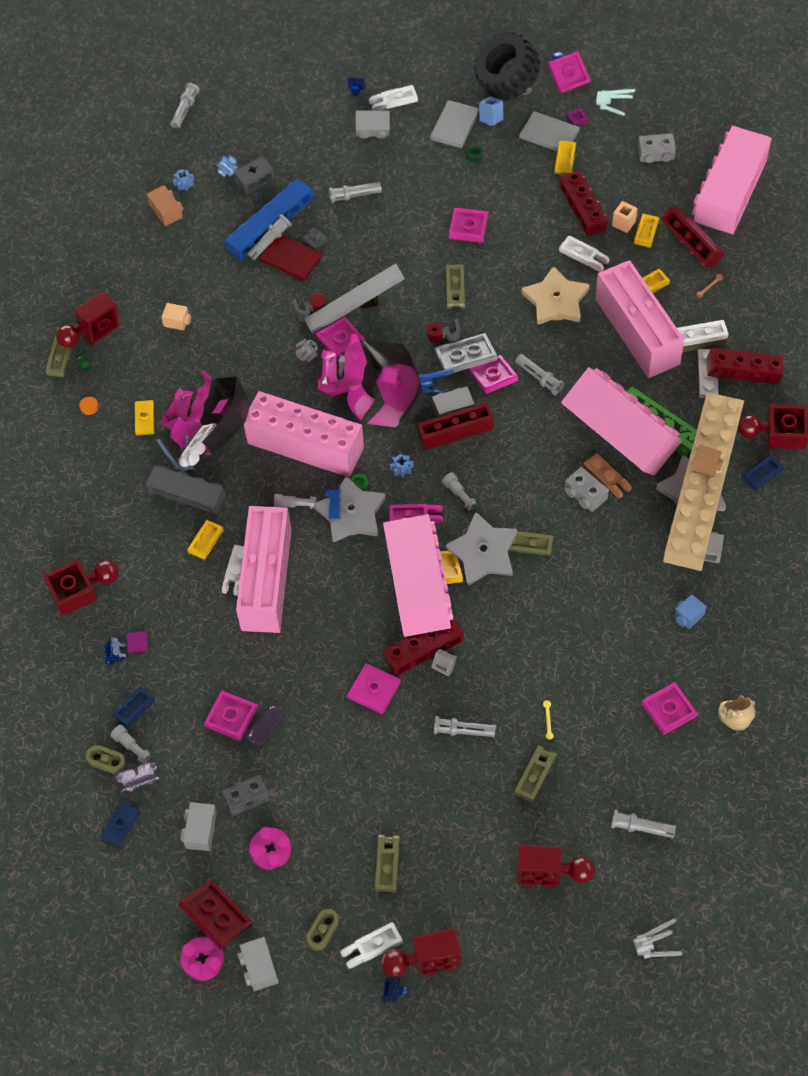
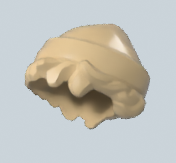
M742 695L737 700L721 702L718 711L720 721L736 731L746 729L755 718V702L750 698H744Z

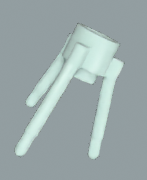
M635 89L598 91L596 104L600 105V109L625 115L624 112L611 108L607 104H611V98H633L632 95L613 94L633 93Z

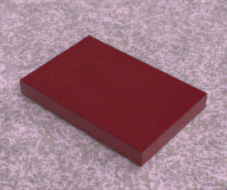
M282 235L280 238L273 240L259 259L269 266L305 281L323 256L322 253Z
M211 879L179 901L178 904L220 950L248 930L253 924Z

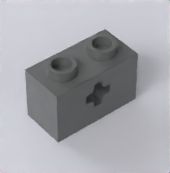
M263 156L234 171L235 182L246 195L275 179L273 168Z
M260 774L222 790L232 817L270 801L267 788Z

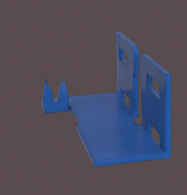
M340 484L339 490L325 491V497L330 496L329 519H341L340 502L342 490Z

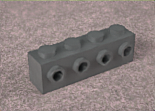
M154 465L145 484L151 493L214 514H218L226 497L222 485L215 482L212 484L208 483L200 477H190L182 471H172L169 467L163 465L161 467Z

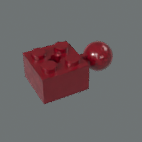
M104 292L93 296L89 301L74 310L77 324L74 326H61L56 332V340L62 347L71 348L78 343L79 335H81L91 345L95 344L120 326L116 303Z
M769 404L767 422L760 421L754 415H745L739 421L738 432L745 438H754L760 432H767L768 448L806 449L808 443L807 405Z
M78 559L44 574L43 577L61 616H64L97 601L92 585L98 582L104 585L112 584L118 578L119 570L114 562L103 560L95 566L94 572L86 575Z
M519 845L517 884H521L523 887H533L534 884L543 885L544 888H555V885H560L561 875L570 876L574 882L585 884L593 879L595 865L592 860L584 856L576 857L570 863H561L562 847Z
M456 929L414 937V953L405 954L401 950L393 949L385 953L381 962L384 973L393 978L403 976L408 968L412 966H417L419 975L424 974L426 977L437 974V971L444 969L446 972L455 971L458 969V966H461V950Z

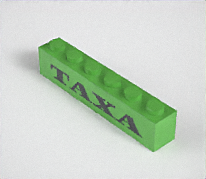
M631 387L627 393L635 396L638 402L652 410L651 413L662 418L666 425L680 433L678 437L682 439V442L675 450L678 451L680 456L684 455L690 459L697 430L634 387Z

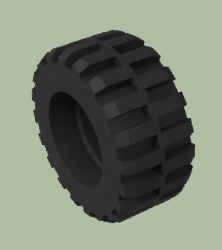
M505 32L501 33L500 36L492 37L491 41L488 40L485 43L486 45L480 49V54L476 57L477 63L474 65L475 77L478 83L492 97L499 100H509L510 97L516 98L519 94H524L527 88H531L533 81H536L538 77L537 73L540 71L539 65L541 63L538 51L522 34L508 32L507 34ZM516 58L513 65L507 71L499 74L506 62Z

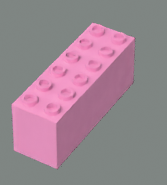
M732 126L730 131L725 133L724 144H720L717 154L719 155L713 159V168L708 169L707 180L702 182L700 188L701 193L695 197L694 204L696 205L692 213L695 216L694 222L734 234L768 159L771 137Z
M626 261L598 273L595 300L646 376L651 378L680 365L684 338L631 261Z
M588 367L561 403L642 471L655 475L682 442V439L678 437L680 433L666 425L662 418L651 413L652 410L638 402V399L632 394L627 393L620 384L611 380L608 374L600 371L598 368L593 370Z
M258 391L251 404L246 422L244 423L248 444L349 478L364 449L361 424Z
M249 506L236 607L241 631L280 633L292 531L288 508Z
M429 514L384 522V531L404 637L451 628L450 620H453L450 597L446 593L448 592L447 582L445 578H442L445 577L444 567L442 563H439L442 562L441 552L437 548L439 547L436 534H433L436 533L434 521L430 522Z

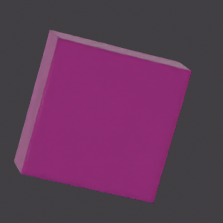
M582 108L566 114L567 119L572 125L580 126L589 122Z
M146 631L127 633L129 654L148 651Z

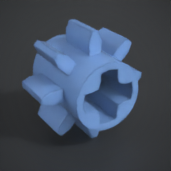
M231 155L228 158L222 156L216 165L219 167L218 172L224 177L226 174L229 176L233 175L238 167L236 159Z
M179 170L176 174H173V185L178 186L179 191L181 189L187 191L190 186H194L193 174H189L188 170Z
M400 453L396 458L392 457L390 470H394V476L400 475L404 478L407 473L412 474L413 461H409V455L405 456Z

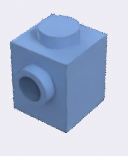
M488 97L479 102L480 121L489 126L496 125L502 121L503 101Z
M691 594L685 601L681 600L676 605L675 620L680 626L690 629L705 615L707 606Z

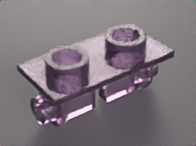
M268 706L244 738L261 748L285 717L278 713L277 707L272 706L270 708Z
M149 761L137 766L138 774L134 773L133 768L119 772L116 778L121 792H130L135 790L137 786L156 782L160 778L156 763Z

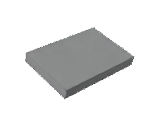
M448 100L430 136V140L463 148L479 114V108Z
M534 111L521 131L520 138L558 151L559 140L573 142L580 131V127Z
M485 333L434 348L443 370L453 369V373L497 360V354Z

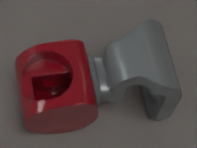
M314 294L309 304L304 303V311L299 309L296 299H294L293 311L297 320L305 322L304 319L310 316V312L315 313L326 306L325 296Z
M454 319L456 332L453 334L450 333L448 327L443 329L440 324L431 323L427 327V339L431 343H441L444 338L451 343L459 341L461 338L459 320Z

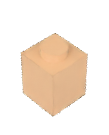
M622 201L613 213L612 226L628 233L636 222L637 208Z
M167 303L162 315L163 325L168 328L185 330L186 325H189L191 321L188 307Z

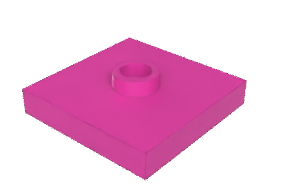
M578 51L547 63L560 94L591 82Z
M454 208L449 239L484 242L488 211Z
M346 317L339 319L315 334L317 340L327 351L335 352L336 361L340 359L341 355L345 356V351L351 343V334H356L360 340H365Z
M501 355L497 356L496 361L469 368L470 375L485 394L518 381L517 374Z
M365 663L347 698L383 714L400 685L401 679Z
M675 682L641 701V705L663 735L698 715Z
M221 690L204 722V727L241 741L258 705Z

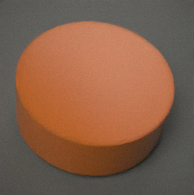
M85 397L80 401L79 407L83 414L92 415L97 412L98 403L93 397Z

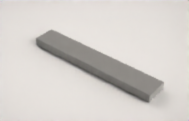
M394 264L304 320L311 333L314 334L405 278L397 264Z

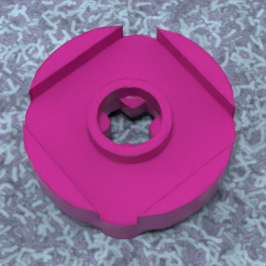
M263 827L251 839L249 846L250 856L260 868L270 870L282 866L291 855L290 839L279 829ZM274 844L276 850L267 853L265 847Z
M198 937L184 945L181 965L188 976L196 980L205 981L215 977L224 963L223 950H220L209 937ZM202 953L204 954V956L208 955V958L205 959L206 963L202 964L201 961H197V958H199V955Z

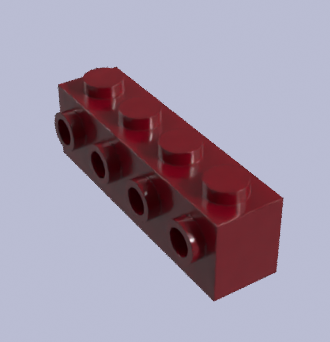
M579 170L560 176L559 187L587 237L606 231L607 224L609 223L608 217L602 212L600 202L594 198V192L591 188L589 189L585 176H582Z
M671 206L660 219L666 225V228L674 233L677 239L688 247V251L695 255L705 267H715L725 256L726 253L681 208Z
M711 348L706 357L707 376L776 384L781 381L784 375L783 356Z
M488 403L477 405L417 424L418 438L425 451L493 430L494 416Z
M453 617V620H450L451 628L406 636L401 642L387 646L383 650L384 660L394 676L397 677L435 657L439 649L446 651L463 642L464 632Z

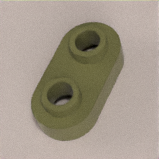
M96 745L90 747L86 752V759L89 765L106 772L117 774L122 772L126 766L124 756L108 748ZM96 755L101 756L99 760H94V757ZM114 762H119L118 766H112Z
M325 909L321 911L314 921L306 937L308 946L311 949L319 951L324 949L339 925L338 914L334 910ZM326 919L332 920V923L330 925H327L324 922ZM320 937L322 940L319 943H315L314 939Z

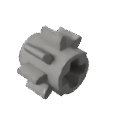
M304 338L295 345L298 348L295 353L302 361L307 360L309 362L318 355L315 352L318 349L317 345L310 339L306 340Z

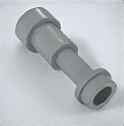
M453 472L448 473L442 479L445 487L450 488L455 496H459L465 503V509L470 511L477 506L476 500L474 498L470 499L464 492V487L458 482V477Z
M283 494L274 495V507L295 508L296 506H310V509L314 508V503L317 502V497L313 496L307 499L296 498V496H283Z
M118 725L111 732L110 737L116 742H120L127 750L130 749L138 756L137 760L142 764H145L151 758L149 751H143L136 744V740L128 734V730L124 726Z

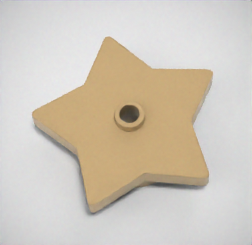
M553 267L542 282L522 288V294L536 307L537 324L562 319L580 322L578 303L589 291V284L568 281Z

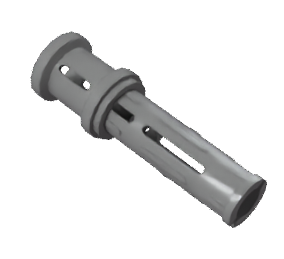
M193 83L186 84L185 92L180 96L181 102L170 123L171 127L180 129L189 107L194 104V98L200 91L197 85Z
M380 182L353 187L344 185L342 188H329V198L331 203L344 199L348 201L356 196L381 193Z
M280 214L279 219L269 226V231L246 254L255 261L275 238H280L282 236L281 233L287 227L292 226L291 222Z
M520 354L516 358L515 363L538 379L540 385L547 387L554 396L563 389V381L557 380L551 372H545L524 354Z
M435 716L434 734L436 735L437 733H446L451 736L466 734L495 738L496 725L459 722L456 718L449 720L439 719V716ZM466 728L484 729V731L468 730Z
M614 810L611 824L613 829L619 827L628 829V832L637 830L674 839L676 825L637 818V815L633 813L628 815L619 813L618 810Z

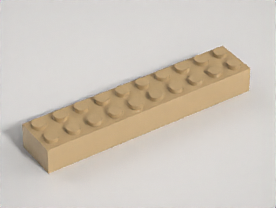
M707 392L663 562L702 571L744 400ZM699 444L722 451L720 459L723 460L720 471L716 470L714 477L691 470Z

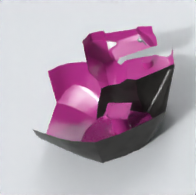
M351 334V343L345 351L344 378L340 381L337 379L335 352L323 349L321 356L323 358L322 378L318 380V389L330 397L348 392V405L360 421H362L364 414L371 407L374 400H376L372 391L375 382H377L385 405L367 424L390 427L398 426L422 393V384L417 368L403 344L360 340L356 334Z
M203 370L201 373L205 379L204 385L197 391L198 394L191 407L192 414L188 418L187 413L193 392L183 391L179 388L160 423L172 430L170 438L184 449L187 447L186 436H189L191 442L202 426L216 424L217 426L202 441L206 446V450L200 455H211L230 441L244 425L249 412L250 402L237 376L213 379ZM174 415L178 416V418L168 422Z

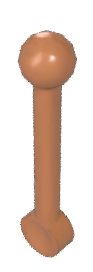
M717 274L716 279H714L701 292H697V298H702L703 294L707 290H709L717 281H721L723 279V276L721 274Z

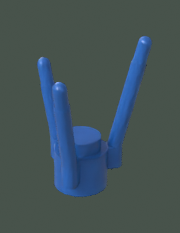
M450 369L419 375L423 393H447L430 389V387H433V379L450 376L451 374L449 373H453L454 370Z

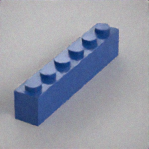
M299 179L290 183L286 189L278 193L272 201L265 204L259 212L253 214L246 223L240 225L233 234L226 238V250L242 261L248 256L246 253L269 231V226L279 219L280 214L290 220L313 200L312 188Z

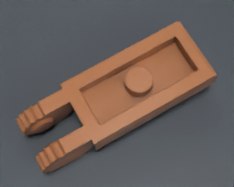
M598 453L583 463V467L618 499L623 496V493L616 486L617 484L622 486L627 492L632 489L629 482Z

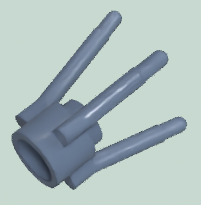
M186 436V446H188L190 440L189 436ZM157 439L161 449L173 464L175 471H182L188 475L195 471L193 465L182 467L179 464V460L177 463L161 440ZM179 445L181 454H183L184 448Z

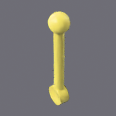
M546 700L543 702V707L546 710V738L551 740L554 737L551 732L549 708L551 707V702Z

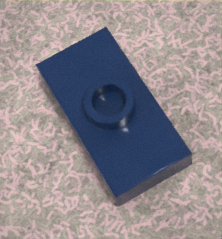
M770 455L744 474L742 479L756 491L780 474L784 467Z
M140 686L112 713V716L127 729L155 702V698Z
M122 802L100 836L101 839L119 848L141 812Z

